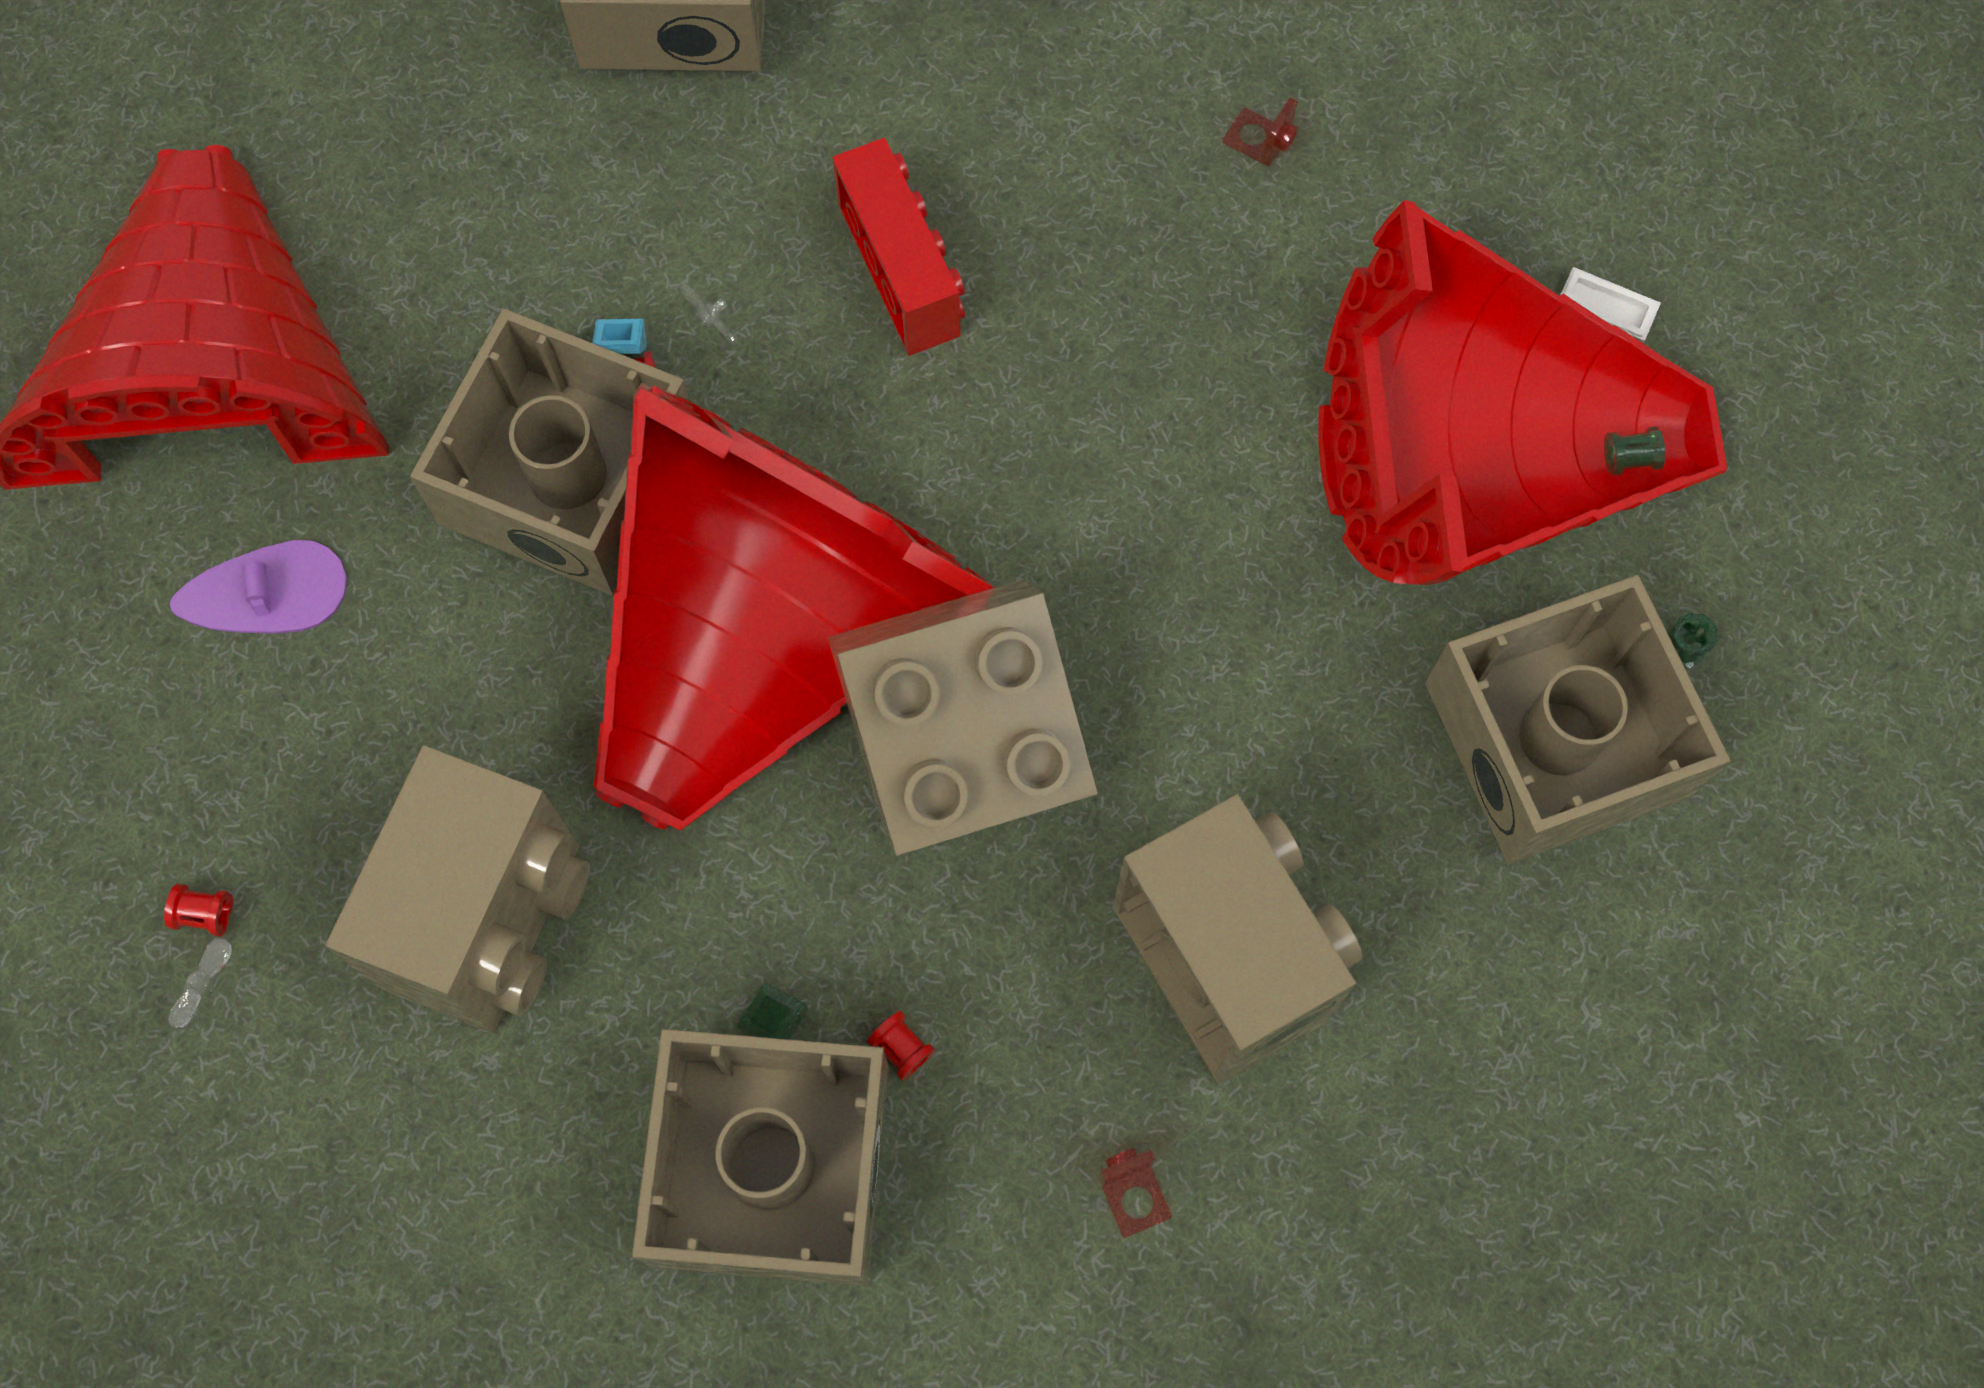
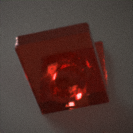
M1290 97L1274 122L1247 108H1243L1222 142L1269 167L1279 151L1286 152L1295 139L1298 127L1293 125L1298 101ZM1248 124L1259 125L1264 129L1266 138L1259 145H1247L1240 139L1239 131L1241 128Z
M1132 1148L1105 1160L1108 1168L1101 1171L1098 1179L1123 1238H1127L1172 1218L1151 1168L1155 1162L1152 1150L1138 1155L1135 1148ZM1141 1187L1151 1194L1153 1208L1147 1217L1133 1219L1124 1212L1122 1197L1130 1188Z

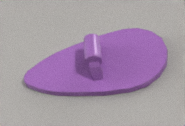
M292 540L260 548L206 570L186 583L173 595L170 601V608L177 617L191 624L211 630L265 634L304 631L321 625L336 613L345 597L347 576L342 561L329 547L312 540Z

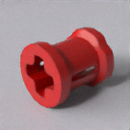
M177 883L172 887L166 901L164 912L165 925L168 929L179 930L182 926L207 929L213 936L222 937L227 931L233 908V896L228 891L219 890L216 894L190 891L188 885Z
M898 1011L884 1021L870 1035L866 1043L870 1047L884 1048L885 1056L898 1069L897 1076L901 1081H904L930 1059L935 1053V1048L930 1043L925 1045L905 1023L907 1016L902 1011Z

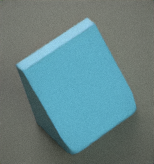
M598 319L595 323L592 343L618 354H639L646 350L647 346L644 320Z

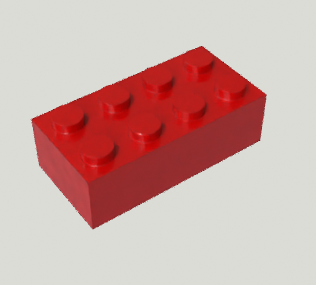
M884 137L833 156L838 206L908 356L960 337V319L965 318V312L959 297L965 294L964 286L956 268L948 270L943 259L946 256V250L936 228L929 230L924 218H927L925 203L918 190L911 192L906 182L909 179V173L901 153L893 154Z

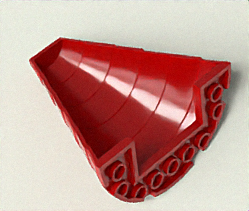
M210 145L204 150L179 151L163 149L157 153V163L131 205L129 215L105 248L102 260L78 293L74 306L49 341L45 354L17 395V400L0 422V486L4 490L101 481V463L81 442L82 440L266 424L293 464L389 456V444L366 407L367 402L342 361L340 350L316 310L317 305L291 262L293 261L291 255L267 216L268 210L247 169L237 160L233 159V153L229 148L222 145Z
M1404 200L1378 229L1372 241L1374 246L1379 247L1368 268H1355L1334 321L1323 372L1333 376L1330 405L1319 406L1318 414L1320 467L1328 507L1331 514L1343 516L1347 526L1342 537L1344 544L1353 557L1376 577L1398 584L1433 585L1476 566L1491 563L1520 549L1536 546L1572 529L1585 527L1619 511L1635 508L1666 493L1685 489L1726 472L1727 463L1712 386L1667 360L1616 325L1612 326L1564 293L1560 296L1461 230L1457 232L1452 231L1420 209L1415 202Z
M642 383L639 385L633 398L631 452L628 454L625 511L624 520L621 521L617 588L614 589L611 647L606 663L604 714L599 727L593 787L596 789L595 794L604 802L618 808H622L625 803L641 811L640 816L649 824L666 830L668 826H672L681 831L730 795L733 790L787 754V750L840 714V708L847 704L828 637L996 587L975 570L969 567L966 569L961 568V563L954 559V555L874 503L869 501L862 503L857 500L858 496L843 487V484L744 428H741L738 432L730 428L731 424L700 405L656 386L651 388Z

